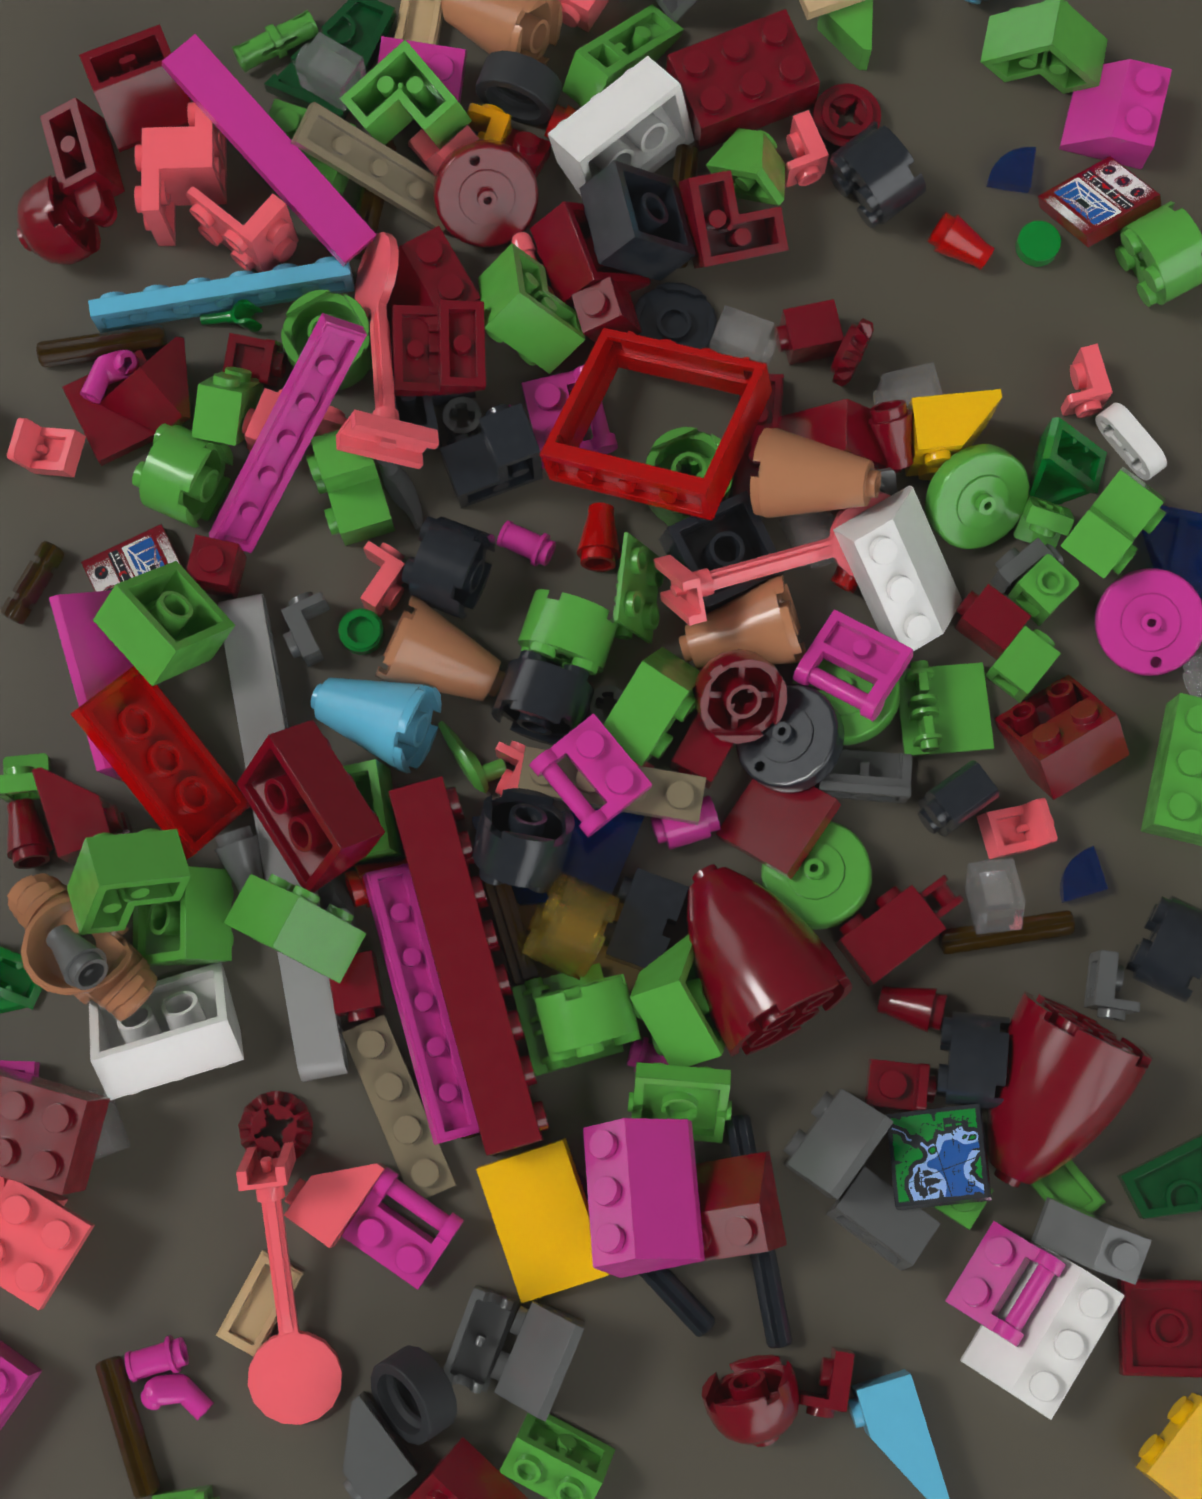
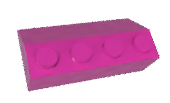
M112 590L59 594L49 597L79 707L134 666L93 621ZM87 736L96 771L124 782Z

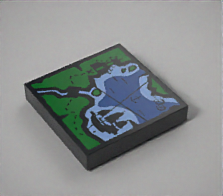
M980 1104L886 1114L893 1121V1124L888 1129L894 1201L897 1210L992 1201L983 1115Z

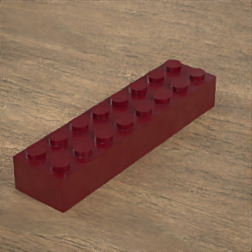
M440 776L388 791L486 1156L544 1141L542 1131L550 1129L543 1102H533L529 1086L538 1083L529 1055L522 1057L520 1055L517 1041L525 1039V1035L517 1010L508 1011L505 996L512 995L513 992L504 964L496 966L493 952L499 951L501 948L492 919L484 921L481 908L488 907L489 904L479 874L471 876L469 865L475 863L472 857L473 846L468 831L459 832L457 822L465 820L456 787L447 788L443 777Z

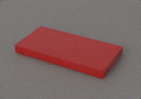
M132 666L70 713L162 830L177 829L186 860L194 856L250 807L245 796L159 686H152L135 666Z

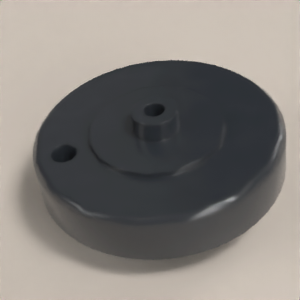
M786 684L787 705L781 720L776 726L772 722L767 729L762 731L764 736L756 741L736 744V750L744 770L762 786L776 792L794 793L815 786L835 767L843 749L844 726L838 710L822 693L806 685Z

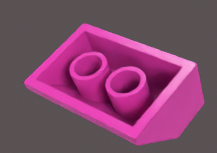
M622 1118L584 1127L593 1268L623 1278L705 1261L692 1121L688 1119Z

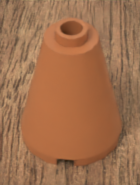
M441 0L444 20L489 55L492 52L502 50L518 52L546 65L549 58L543 55L549 44L556 46L560 36L562 5L557 0Z
M765 428L759 436L753 461L760 462L758 477L751 476L750 479L751 505L755 515L773 518L868 506L871 498L878 497L881 487V472L874 469L872 460L779 428Z
M783 574L768 579L707 613V621L691 626L685 625L686 635L679 636V643L685 661H693L696 668H703L709 660L722 652L737 649L756 652L771 664L799 663L806 653L805 643H799L797 635H800L799 630L801 627L787 583L784 584Z
M412 595L409 600V606L415 609L412 614L404 610L383 655L385 656L383 663L388 665V668L386 670L379 666L375 677L387 682L427 684L436 687L440 693L483 701L487 694L495 697L505 676V672L499 670L501 660L423 600Z

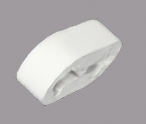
M1114 402L1096 416V425L1101 434L1138 477L1147 481L1167 466L1166 457L1159 445L1125 406Z

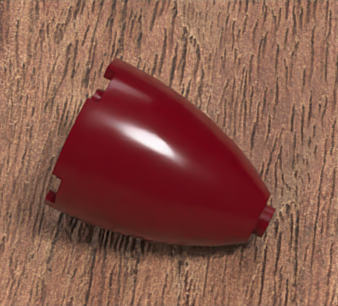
M712 864L693 875L692 880L694 883L688 890L687 907L689 940L693 945L695 955L693 965L696 976L701 980L711 1019L731 1057L740 1052L739 1048H742L747 1056L787 1038L801 1030V1025L814 1018L820 1012L818 1007L822 1005L825 1011L831 1010L849 994L853 985L831 951L813 929L776 895L749 877L728 867L717 868L715 864Z
M1026 991L1023 993L1006 1030V1033H1009L1005 1087L996 1086L994 1098H1002L1004 1101L996 1108L988 1109L987 1123L989 1160L996 1168L994 1175L1001 1181L1016 1188H1019L1021 1182L1033 1184L1050 1175L1076 1157L1093 1142L1117 1116L1131 1097L1153 1059L1150 1054L1129 1039L1122 1037L1120 1041L1117 1040V1035L1097 1024L1096 1020L1040 994L1035 1000L1033 998L1034 995Z

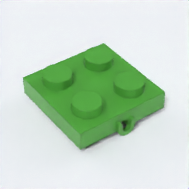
M637 1062L634 1092H629L628 1112H632L631 1118L688 1119L692 1121L694 1141L722 1143L725 1120H731L732 1101L728 1100L731 1070Z

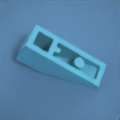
M903 1369L851 1385L855 1398L848 1400V1407L855 1428L864 1427L865 1433L926 1499H950L911 1373Z

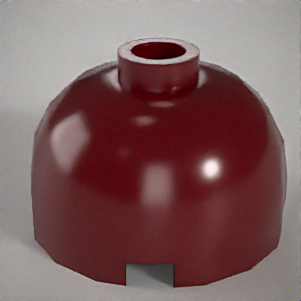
M50 175L39 180L24 192L18 203L17 222L19 228H17V236L26 250L33 251L37 256L49 263L70 265L88 258L100 249L101 237L98 225L92 219H89L87 222L86 217L80 214L77 202L60 191L56 175Z
M742 649L722 652L709 660L699 672L693 689L694 698L696 699L695 708L705 727L720 740L736 744L756 741L764 736L762 731L767 729L772 722L776 726L781 720L787 705V686L776 667L756 652Z
M755 1355L729 1364L730 1369L734 1373L725 1375L720 1380L717 1372L711 1375L702 1386V1399L713 1425L728 1440L756 1447L769 1446L779 1439L780 1435L790 1427L797 1416L799 1390L792 1364L788 1360L785 1366L781 1364L779 1356Z

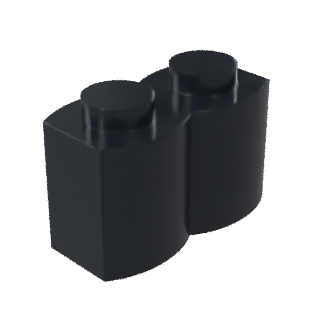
M971 760L929 790L925 797L919 800L921 810L918 812V816L930 833L935 834L938 832L946 837L988 807L991 802L999 797V790L980 764Z

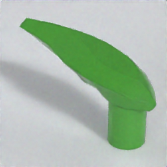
M440 721L438 725L442 735L462 771L474 788L486 793L489 789L488 782L501 778L507 769L504 761L500 758L481 766L476 755L465 747L458 735L444 721Z

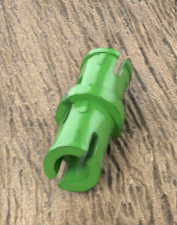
M305 10L303 13L277 26L270 24L264 27L265 32L237 46H233L232 50L240 67L246 73L250 69L276 56L279 59L287 56L288 50L317 37L320 32L311 13Z

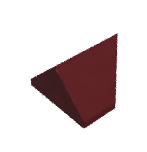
M176 336L98 404L155 432L164 423L171 426H181L191 418L184 338Z

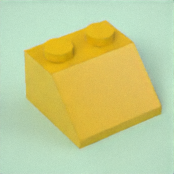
M1001 389L911 398L907 409L912 410V455L914 463L905 468L906 477L918 475L920 480H932L937 470L946 460L951 459V456L960 450L970 447L987 427L1002 399Z
M1192 1392L1188 1398L1183 1396L1172 1406L1167 1416L1170 1420L1169 1424L1160 1435L1154 1434L1144 1443L1139 1451L1141 1460L1136 1466L1140 1472L1173 1499H1202V1396Z

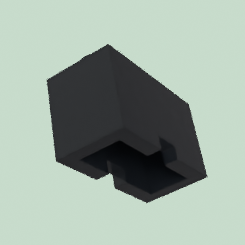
M637 868L634 879L625 876L616 902L624 904L618 921L609 919L600 943L608 947L605 958L641 971L665 953L670 938L662 936L666 923L676 925L689 887Z

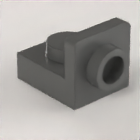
M1099 950L1090 953L1084 1008L1098 1010V1018L1115 1021H1125L1126 1014L1140 1012V1002L1114 998L1115 992L1121 990L1124 978L1123 965L1118 964L1119 952Z

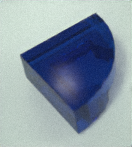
M1022 147L1003 155L993 166L986 187L1028 193L1032 183L1036 147Z
M1089 847L1077 854L1064 869L1060 881L1062 903L1108 889L1095 847Z

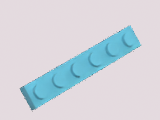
M329 256L318 259L314 264L302 266L286 263L275 266L271 271L259 273L244 270L234 272L228 278L216 280L194 278L185 285L173 287L151 285L146 287L143 292L130 294L108 292L101 295L100 299L88 300L90 317L99 332L102 333L199 317L201 314L226 312L232 310L233 306L242 299L248 300L260 307L296 301L302 295L315 290H330V293L336 294L355 291L350 263L348 262L343 267L335 257Z

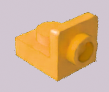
M470 103L467 114L472 121L469 123V127L471 130L479 132L477 135L478 140H494L504 143L512 130L511 116L492 104H483L481 106Z

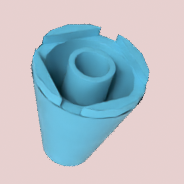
M330 677L323 684L320 683L316 686L311 697V708L314 709L315 718L404 773H411L409 766L417 769L428 755L438 726L431 724L433 711L441 713L442 707L441 694L436 687L415 683Z

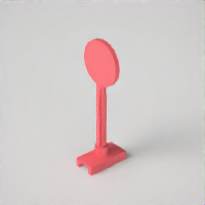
M381 232L377 233L375 240L367 246L362 256L357 272L354 297L364 309L368 320H371L370 339L375 410L371 414L354 409L336 434V448L339 451L420 469L423 466L422 454L426 448L435 450L439 445L438 430L400 421L399 411L395 408L390 325L386 306L396 280L399 249L397 240L392 234Z
M880 491L877 498H871L868 506L840 509L830 528V536L826 539L709 571L707 568L692 572L671 555L653 559L655 568L671 581L670 590L660 592L661 601L691 626L707 621L703 597L713 595L715 590L832 557L847 574L854 577L833 529L891 495Z
M294 1142L284 1143L279 1158L268 1156L258 1160L257 1146L247 1148L236 1171L238 1191L255 1189L257 1202L262 1204L279 1330L277 1335L270 1337L257 1349L249 1365L248 1388L254 1404L265 1416L282 1424L302 1425L319 1419L333 1407L341 1391L342 1367L336 1351L325 1339L308 1331H301L298 1326L282 1199L285 1197L284 1186L288 1184L296 1162Z

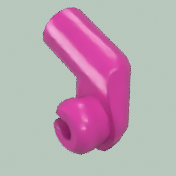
M118 350L98 357L93 364L80 395L93 403H100L109 384L127 379L138 369L139 360L136 354L129 350Z
M181 1373L157 1375L146 1382L141 1392V1401L146 1408L158 1410L162 1405L180 1403L197 1421L214 1404L187 1375Z

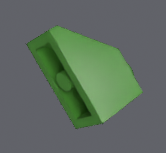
M865 0L818 16L817 30L858 70H867L872 51L873 0Z
M737 128L706 164L707 168L712 174L731 170L736 198L777 206L784 201L785 162L776 151L777 144L775 140L762 130Z

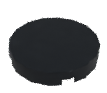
M666 282L658 285L656 289L642 295L635 306L642 331L637 335L658 340L669 339L677 344L698 349L711 348L716 337L717 316L714 308L706 300L707 297L699 289L685 283Z

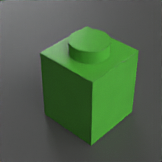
M1024 626L986 673L985 677L1020 703L1061 653L1054 648L1055 643L1047 634L1038 629H1033L1032 631Z

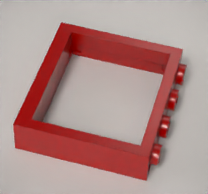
M603 328L540 452V457L549 480L713 521L772 393L767 364L752 361L750 357L739 358L721 354L710 348L698 349L677 344L669 339L658 340L640 336L631 331L626 333ZM618 368L742 395L704 478L579 448Z

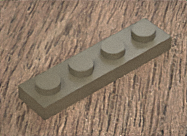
M313 102L309 104L291 144L431 229L440 226L442 231L445 230L437 214L434 202L433 188L436 176L318 103Z
M525 746L518 788L538 791L554 798V800L564 802L544 776L538 777L529 767V764L545 750ZM567 756L557 763L592 807L601 808L606 804ZM638 766L652 783V787L622 812L698 825L706 777Z
M380 1015L342 1032L405 1185L425 1199L456 1186V1180L441 1145H434L423 1102L386 1015Z

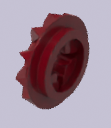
M844 83L828 88L818 97L812 118L819 134L826 140L827 146L834 144L842 147L874 121L878 122L879 128L881 109L876 98L867 89L859 85ZM855 106L853 121L856 124L848 122L845 126L839 128L840 116L837 113L845 115Z
M862 318L858 325L852 323L830 369V372L834 373L832 383L843 387L851 381L874 332L872 322Z
M271 1091L258 1095L245 1106L238 1124L241 1145L245 1150L249 1147L257 1146L258 1160L268 1156L279 1158L283 1147L274 1136L258 1138V1134L262 1133L263 1129L269 1126L267 1120L269 1116L266 1112L269 1110L276 1120H290L293 1118L294 1122L287 1124L288 1127L282 1130L283 1144L294 1142L296 1159L299 1158L309 1146L313 1134V1121L309 1109L302 1100L287 1092Z

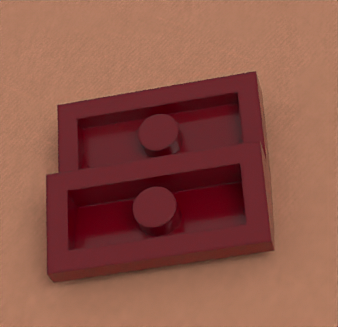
M439 300L438 306L393 305L392 367L395 396H434L485 390V322L483 301Z

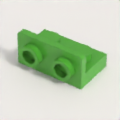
M527 1413L513 1445L500 1468V1473L547 1499H594L604 1481L616 1449L550 1414L545 1422Z

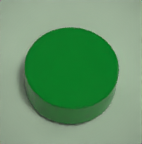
M1032 221L1021 229L1015 243L1016 253L1021 261L1029 266L1042 267L1048 265L1054 260L1060 249L1061 237L1058 230L1052 224L1045 221Z
M363 608L354 609L345 614L340 621L338 629L340 640L351 653L367 655L376 651L382 644L384 628L380 618L374 612Z

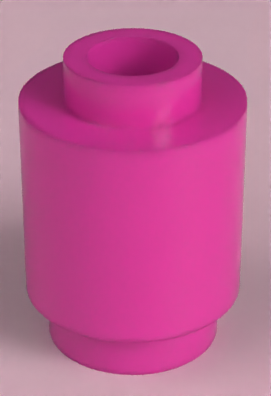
M710 795L703 797L698 825L655 817L650 818L657 843L666 842L669 850L710 838L711 832L720 830L718 816Z

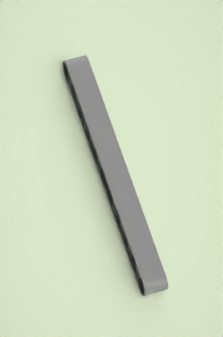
M263 594L218 602V607L235 624V627L224 641L245 768H247L269 734L289 728L270 617ZM253 811L265 880L268 881L270 875L274 874L293 885L301 887ZM277 951L296 1063L301 1081L307 1082L347 1074L349 1067L345 1041L342 1035V1024L340 1016L335 1014L329 978Z

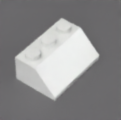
M649 56L628 69L620 78L602 92L594 95L589 102L567 119L562 120L548 133L557 163L580 196L579 188L614 160L653 173L675 156L677 145H689L694 141L681 84Z
M909 485L836 527L833 531L879 632L915 651L944 634L962 599L915 490Z
M221 962L158 980L149 998L132 1016L123 1021L116 1019L112 1013H109L93 1000L89 1001L90 1059L110 1100L133 1095L149 1088L172 1081H179L195 1074L215 1068H222L244 1060L241 1029Z
M1031 1241L1033 1245L1066 1264V1267L1060 1277L1054 1275L1021 1330L1024 1337L1018 1347L981 1325L960 1361L1035 1411L1052 1420L1125 1295L1080 1266ZM1029 1262L997 1316L1003 1321L1006 1319L1036 1269L1037 1265L1035 1263Z

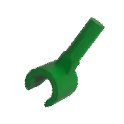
M242 299L233 306L232 310L201 314L200 321L202 325L236 323L250 332H257L262 328V324L250 318L255 313L263 312V309L248 300Z

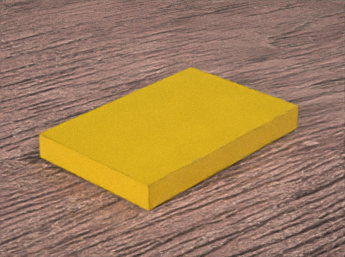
M566 1138L479 1166L476 1169L521 1304L610 1275L593 1268L589 1205Z

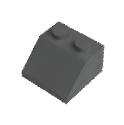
M842 1088L836 1090L834 1095L828 1091L822 1095L811 1111V1114L816 1117L813 1124L806 1133L799 1128L783 1150L789 1155L784 1162L786 1167L827 1198L836 1200L840 1198L893 1124V1121Z
M535 1299L532 1301L530 1309L520 1306L510 1329V1333L518 1336L511 1354L503 1350L501 1351L491 1374V1378L499 1381L494 1393L546 1422L583 1334L585 1321Z

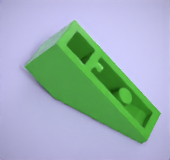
M653 4L576 50L562 91L577 102L580 107L584 106L594 95L602 92L645 57L649 56L656 62L680 38L684 29Z

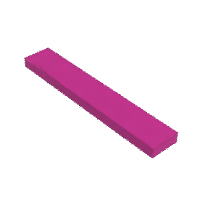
M196 34L162 61V67L343 267L375 240L377 234L303 152L291 144L292 140Z
M325 313L321 314L208 533L210 538L238 543L243 551L252 553L367 336L363 326Z
M408 863L365 873L363 880L433 1143L437 1145L479 1133L477 1119Z

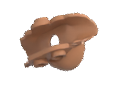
M40 873L21 879L11 888L7 895L9 898L8 906L19 924L25 928L21 956L24 969L35 984L48 992L67 996L74 995L85 1005L92 999L99 1006L112 1013L119 1021L132 1016L149 998V995L153 993L158 980L157 976L150 969V965L143 955L123 936L129 930L127 926L125 930L92 934L96 940V947L101 949L107 958L108 972L103 981L88 990H80L77 987L68 985L64 980L52 950L46 943L50 931L60 925H68L75 933L79 934L67 885L54 876Z

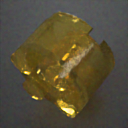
M562 872L561 876L553 882L551 890L547 892V895L550 897L545 907L538 906L532 916L527 929L530 933L525 941L522 953L556 971L580 980V976L584 977L589 971L606 937L603 936L606 928V922L603 920L610 923L613 922L619 898L575 876Z

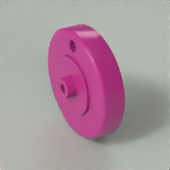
M1143 568L1128 572L1111 583L1098 602L1095 613V632L1098 642L1109 659L1128 672L1143 676H1156L1172 672L1188 662L1202 642V600L1189 582L1173 572L1157 568Z

